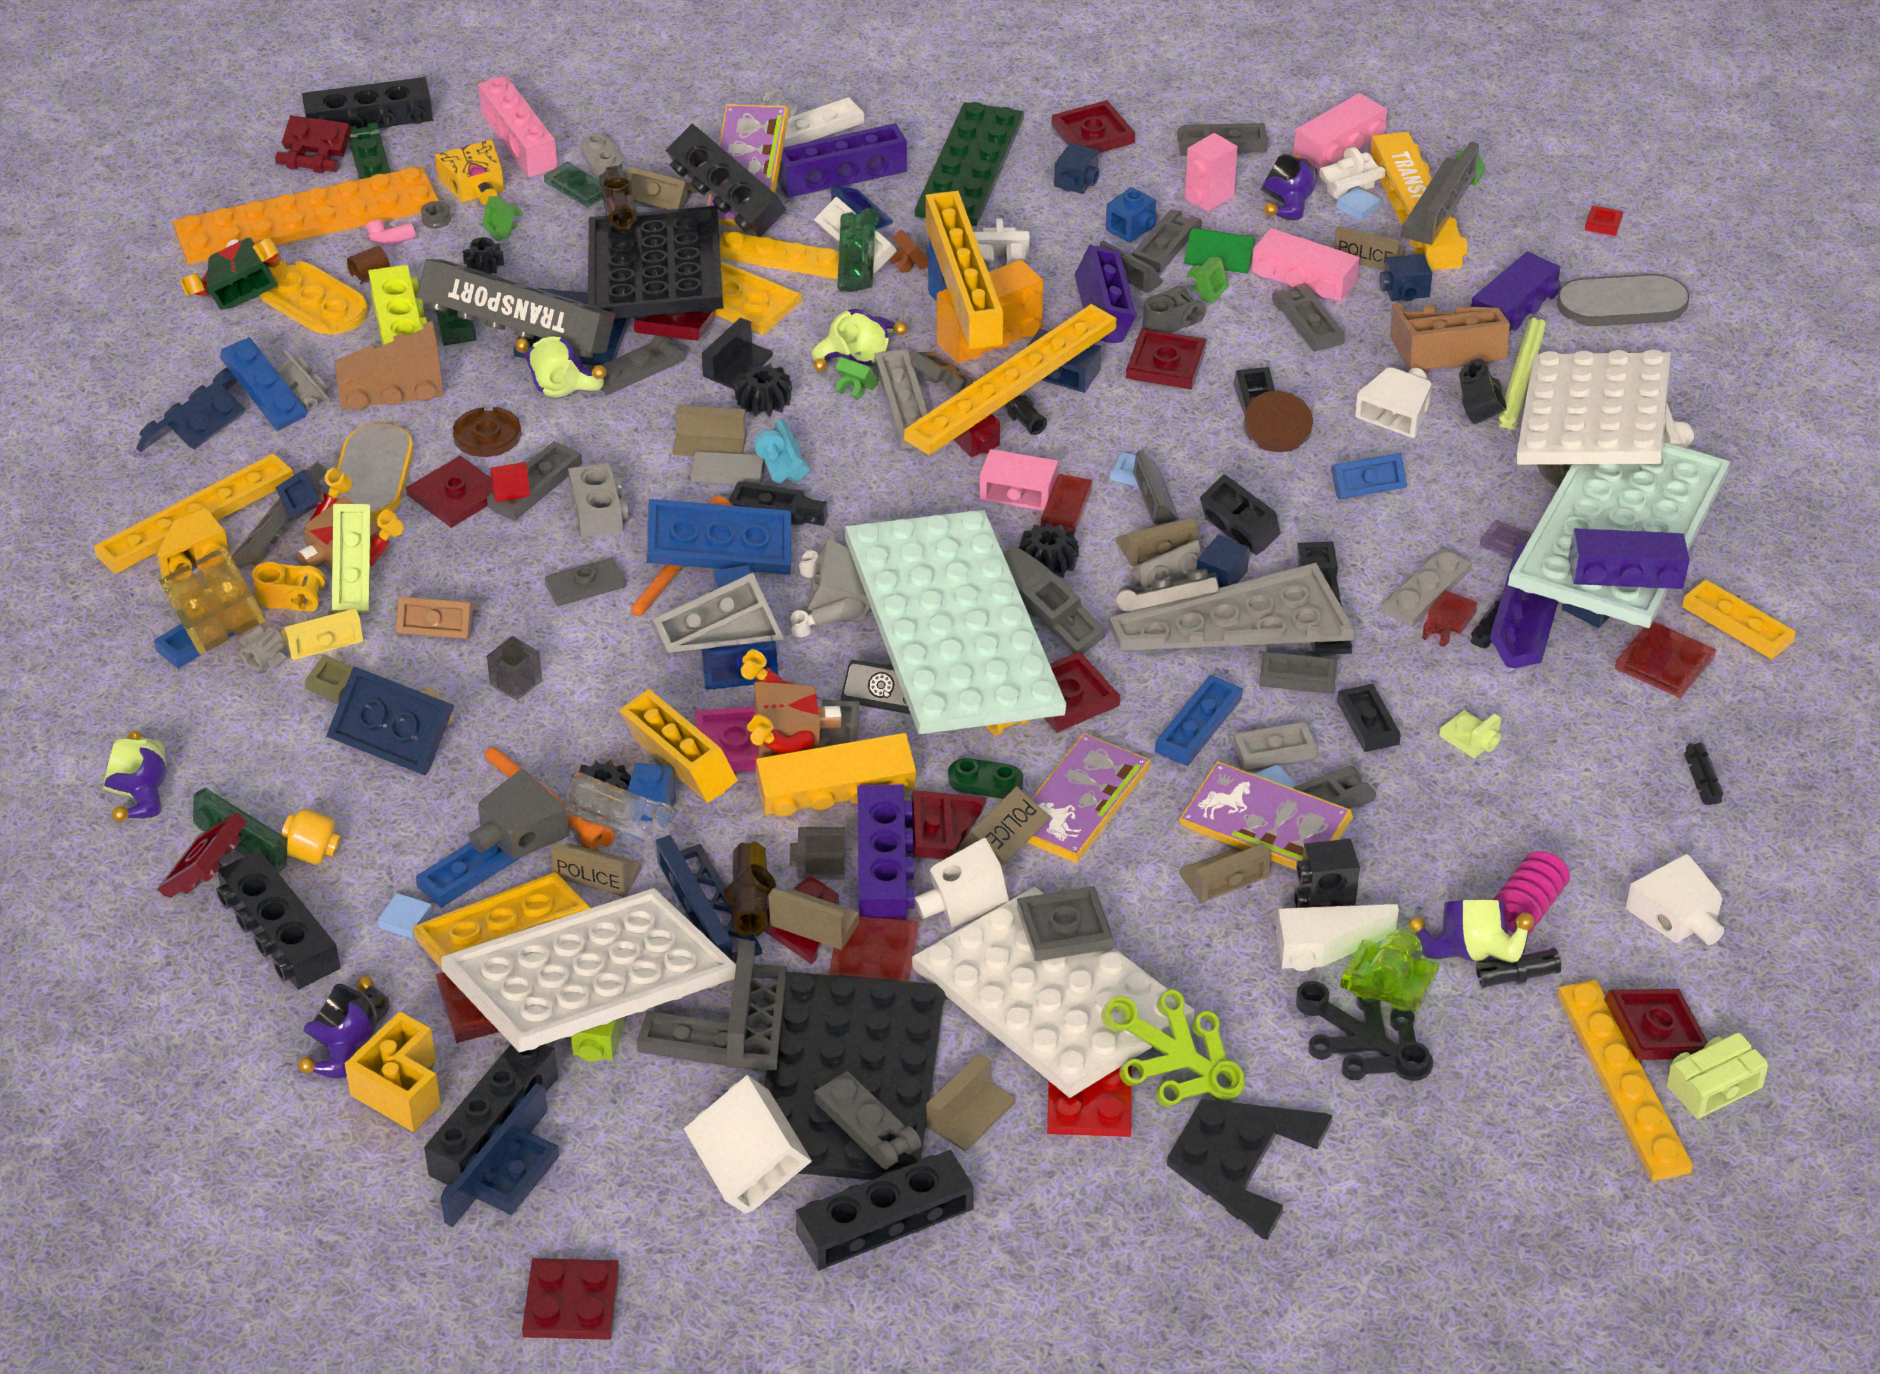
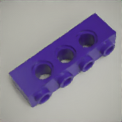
M895 123L783 147L777 181L787 198L904 173L907 172V140Z
M904 784L857 785L860 923H907V909H914V885H906V880H914L913 856L905 857V851H913V828H905V823H912V800H904Z

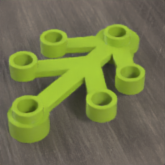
M1167 990L1157 999V1009L1168 1018L1173 1038L1140 1019L1135 1003L1127 997H1114L1104 1005L1101 1018L1109 1030L1113 1032H1123L1126 1030L1165 1054L1164 1056L1144 1061L1131 1059L1123 1064L1120 1069V1078L1126 1085L1137 1086L1147 1077L1183 1068H1188L1202 1076L1179 1084L1176 1081L1168 1080L1159 1085L1155 1091V1098L1158 1104L1165 1108L1175 1106L1182 1099L1204 1093H1209L1212 1097L1221 1101L1231 1100L1243 1090L1245 1083L1243 1071L1238 1064L1226 1058L1218 1032L1220 1022L1217 1015L1213 1012L1203 1011L1194 1017L1192 1021L1193 1032L1198 1037L1204 1039L1208 1060L1196 1053L1183 1011L1184 997L1177 990ZM1166 997H1171L1175 1000V1010L1169 1009L1166 1006ZM1112 1010H1118L1122 1014V1023H1117L1112 1019ZM1201 1018L1209 1020L1211 1023L1210 1031H1205L1201 1027ZM1129 1066H1134L1139 1070V1079H1133L1129 1076ZM1218 1074H1223L1227 1077L1228 1087L1219 1085L1217 1081ZM1165 1087L1171 1088L1174 1091V1101L1165 1098L1163 1093Z

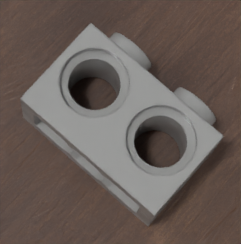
M610 462L568 468L570 493L581 538L623 531L622 520L628 519L627 503L625 498L619 499L623 495L619 475L613 476Z

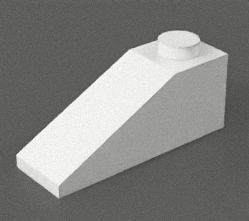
M1398 904L1278 909L1276 936L1282 969L1294 968L1297 971H1308L1313 967H1323L1396 934Z

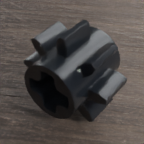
M476 238L470 242V249L463 250V260L466 267L488 274H496L497 266H504V255L500 244H494V241L490 238Z

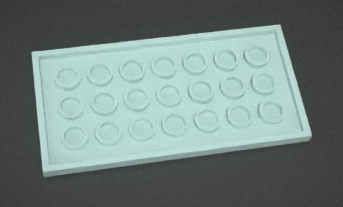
M1663 442L1661 464H1572L1512 569L1508 585L1519 588L1527 593H1535L1555 599L1560 603L1591 610L1596 614L1627 621L1632 625L1650 628L1669 589L1573 584L1568 559L1574 528L1684 533L1687 550L1689 551L1728 474L1731 461Z
M985 510L845 526V540L918 734L1065 715L1066 702Z

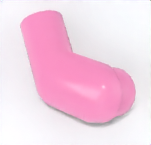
M375 219L366 224L369 232L367 236L371 241L393 245L416 237L411 223L390 229H384V223L381 219Z

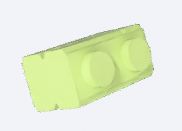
M1738 1032L1725 1039L1715 1037L1702 1050L1690 1055L1688 1052L1678 1055L1670 1065L1666 1086L1699 1119L1763 1088L1768 1065L1756 1049H1752L1751 1044Z

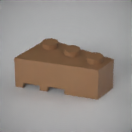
M1392 304L1390 337L1409 370L1411 368H1420L1425 372L1432 368H1457L1475 359H1482L1487 364L1496 360L1507 359L1510 323L1499 308L1456 306V312L1434 311L1435 305H1424V311L1402 310L1403 304Z
M433 321L423 324L424 329L407 336L404 333L393 336L394 341L375 348L374 345L334 360L341 410L350 408L361 409L365 406L381 404L393 405L398 402L418 399L430 400L433 397L443 396Z

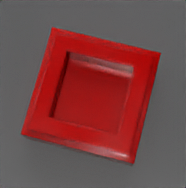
M1593 205L1585 224V230L1617 236L1624 212Z
M526 462L490 468L495 502L530 497Z

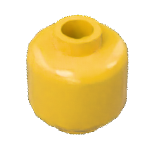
M301 809L296 815L289 814L279 842L284 844V851L289 857L317 865L324 860L326 855L334 856L341 835L334 833L336 825L331 817L308 809Z

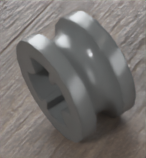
M432 201L424 204L421 208L422 223L426 227L442 228L448 225L451 220L449 215L450 208L445 202Z

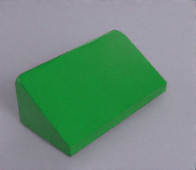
M1192 228L1184 264L1202 266L1210 257H1219L1222 259L1225 271L1248 274L1253 259L1255 239L1252 236Z

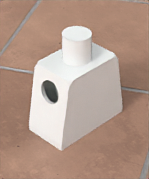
M1392 367L1386 368L1358 392L1355 417L1415 438L1430 405L1432 383L1427 380L1426 373L1420 368H1411L1408 373Z
M986 838L973 843L932 866L930 875L934 889L914 897L916 907L922 919L943 911L951 927L975 921L1009 902L1001 864Z
M1688 854L1630 884L1626 909L1673 942L1677 943L1695 933L1705 944L1713 945L1724 933V927L1717 922L1722 902L1721 894Z

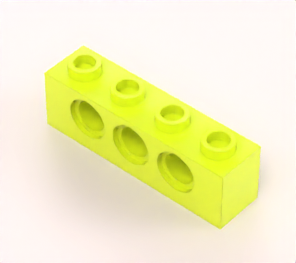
M408 265L368 270L382 345L394 341L393 336L404 333L407 336L424 329L423 324H426L427 320L426 316L422 317L424 316L422 299L417 298L419 291L417 277H410Z

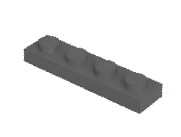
M317 461L305 470L311 471L319 489H321L322 485L319 481L327 470ZM280 497L228 560L234 567L241 569L249 563L255 566L261 562L269 553L266 546L269 543H275L286 532L287 528L284 524L287 520L289 522L294 520V518L290 517Z

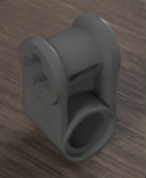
M1176 286L1171 290L1146 298L1142 328L1173 333L1184 327L1187 328L1201 322L1206 313V306L1201 301L1192 299L1185 287Z

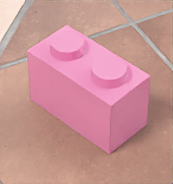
M1216 133L1188 147L1185 198L1190 204L1198 205L1206 211L1233 197L1235 190L1238 146Z
M990 449L980 474V500L1048 511L1058 485V461Z

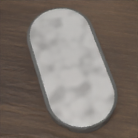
M1640 274L1591 277L1571 280L1564 284L1558 293L1557 307L1563 316L1568 319L1577 320V323L1585 326L1658 323L1673 321L1679 318L1687 310L1690 297L1688 290L1682 283L1664 275Z

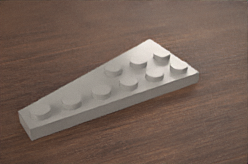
M1317 563L1219 588L1218 592L1109 617L1110 630L1121 651L1355 640L1354 628Z

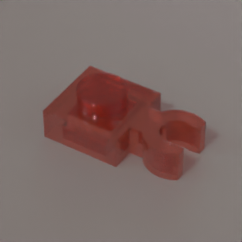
M1444 590L1428 612V619L1423 626L1422 639L1427 640L1431 634L1441 635L1439 646H1446L1450 642L1451 631L1461 634L1476 614L1477 602Z

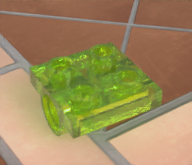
M1395 930L1385 937L1381 945L1363 939L1343 972L1340 987L1351 990L1354 995L1362 998L1372 997L1388 1002L1392 1007L1399 1010L1418 1012L1437 978L1440 964L1421 958L1422 945L1414 934L1406 930Z

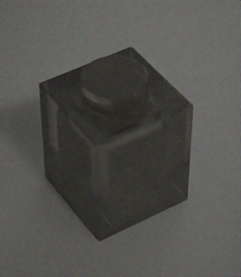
M511 636L487 655L490 685L516 701L543 681L540 652L514 636Z
M798 827V842H790V866H797L798 879H806L811 875L818 880H845V827Z

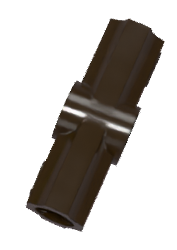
M618 166L606 167L604 173L599 175L605 215L608 217L609 224L614 225L618 231L630 230L631 225L637 221L631 181L627 178L626 172L621 171Z
M756 841L752 843L741 842L733 850V881L724 889V896L732 907L734 931L743 937L749 935L760 936L768 928L767 896L773 888H776L775 879L767 870L766 848Z

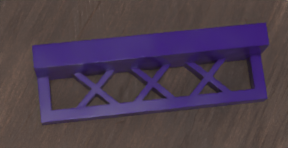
M1527 541L1516 545L1490 635V640L1504 664L1510 668H1520L1542 663L1558 601L1535 593H1527L1519 588L1508 585L1510 573L1527 545Z

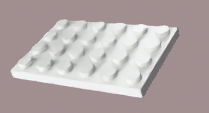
M1615 350L1609 353L1579 351L1574 354H1558L1554 351H1547L1537 354L1531 367L1517 449V464H1661L1671 370V352L1647 350L1643 353H1627L1626 351Z
M1033 887L912 956V969L929 983L937 984L945 992L946 997L1071 1098L1115 1071L1127 1061L1152 1048L1151 1045L1126 1030L1123 1032L1109 1030L1101 1018L1104 1005L1114 997H1127L1135 1003L1140 1019L1168 1036H1172L1168 1018L1157 1009L1158 997L1168 989L1115 948L1034 961L1017 910V898L1044 894L1036 887ZM1166 997V1006L1169 1009L1175 1010V1000L1171 997ZM1185 1003L1183 1011L1187 1024L1190 1025L1194 1019V1009ZM1118 1010L1111 1011L1112 1019L1117 1023H1122V1014Z
M655 888L441 957L442 971L519 1053L535 1049L540 1045L564 1037L573 1036L578 1032L599 1025L608 1024L613 1020L636 1012H643L648 1008L668 1001L681 999L683 996L700 990L716 987L721 983L734 979L736 964Z

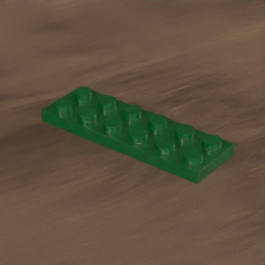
M964 102L915 207V217L926 218V195L959 191L970 224L977 227L1022 124L1024 111L1013 110L1009 107L987 106L978 102Z

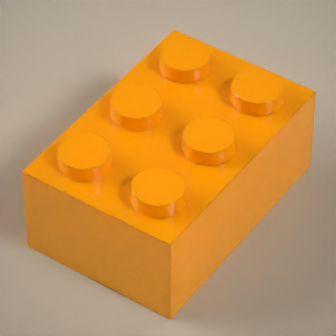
M1021 259L989 272L1003 310V345L969 349L948 289L937 292V344L958 364L967 360H976L982 354L997 348H1005L1011 342L1021 338L1032 337L1039 328L1042 329L1043 279Z

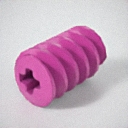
M1546 851L1531 852L1523 859L1522 863L1500 889V892L1493 898V900L1504 902L1506 925L1509 931L1516 932L1518 928L1516 919L1522 913L1531 914L1534 918V925L1528 930V935L1534 930V926L1540 922L1542 916L1549 910V906L1556 901V897L1562 893L1564 887L1569 883V869L1562 859Z

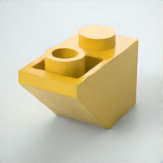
M206 507L174 520L157 553L163 581L171 580L170 571L178 578L186 576L192 569L191 561L199 568L209 563H217L223 557L230 555L225 530Z

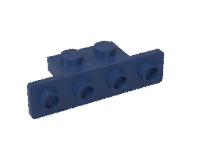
M224 368L214 377V383L207 388L204 385L199 386L192 392L188 398L189 401L181 405L178 402L164 414L165 418L157 423L155 420L149 422L139 433L141 439L136 449L140 452L144 451L171 430L194 450L240 417L246 410L227 391L238 382L228 368Z
M536 1083L527 1095L523 1094L517 1100L513 1112L504 1123H499L494 1128L485 1146L480 1152H475L469 1158L465 1170L456 1181L450 1182L445 1187L441 1196L445 1224L454 1227L476 1199L513 1215L558 1159V1145L530 1133L547 1112L545 1086Z

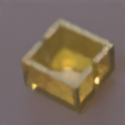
M226 546L195 561L209 588L202 590L189 564L159 580L199 655L230 640L227 634L234 631L235 635L238 636L266 621Z

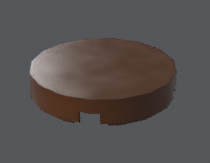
M1270 391L1255 397L1247 406L1243 424L1246 435L1250 440L1253 439L1258 443L1259 448L1265 451L1287 452L1299 448L1300 445L1304 442L1306 443L1310 438L1313 417L1310 408L1299 397L1283 391Z
M484 407L470 410L461 415L453 426L455 445L462 452L478 457L498 456L510 451L519 443L522 435L519 419L512 412L499 407H493V411H484Z

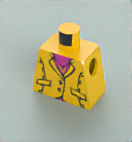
M491 139L434 154L438 180L462 203L479 199L483 205H487L489 196H498V193L504 191L502 168Z

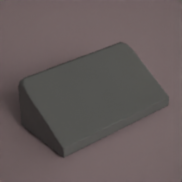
M1104 240L1100 242V247L1120 252L1129 284L1146 293H1150L1163 283L1154 267Z
M1143 449L1138 450L1133 474L1153 523L1161 524L1178 520L1177 512L1157 464Z

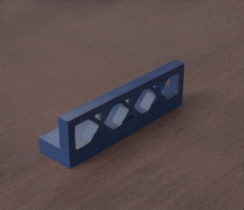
M671 835L656 839L658 865L691 923L735 964L738 951L732 953V940L729 936L755 941V957L763 954L762 947L754 935L743 937L734 931V920L732 918L728 926L722 925L714 911L716 909L728 912L732 916V907L724 896L726 886L702 845L698 844L680 851ZM694 857L699 859L701 866L697 874L692 873L685 860ZM699 883L715 887L717 891L712 900L707 899Z

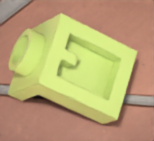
M1463 710L1440 728L1439 736L1475 759L1484 751H1493L1499 744L1502 718L1497 714H1493L1483 722L1466 710Z

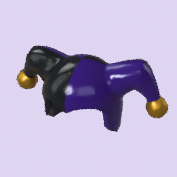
M1298 154L1278 156L1260 190L1282 202L1284 206L1279 207L1273 202L1267 203L1264 206V213L1267 216L1276 215L1286 220H1299L1303 217L1305 200L1313 193L1317 182V169L1308 159H1302Z
M360 977L356 982L357 990L344 984H336L316 1018L306 1023L303 1031L328 1048L329 1059L316 1062L311 1057H302L298 1061V1069L302 1073L309 1074L315 1072L331 1078L347 1077L345 1063L360 1047L370 1040L375 1032L377 1022L389 1010V998L373 986L371 977Z

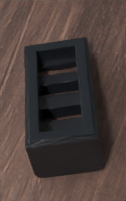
M1269 367L1236 370L1233 384L1245 415L1247 406L1252 401L1250 398H1255L1265 392L1275 391ZM1254 388H1262V389H1263V390H1256V391H1248V389H1254Z

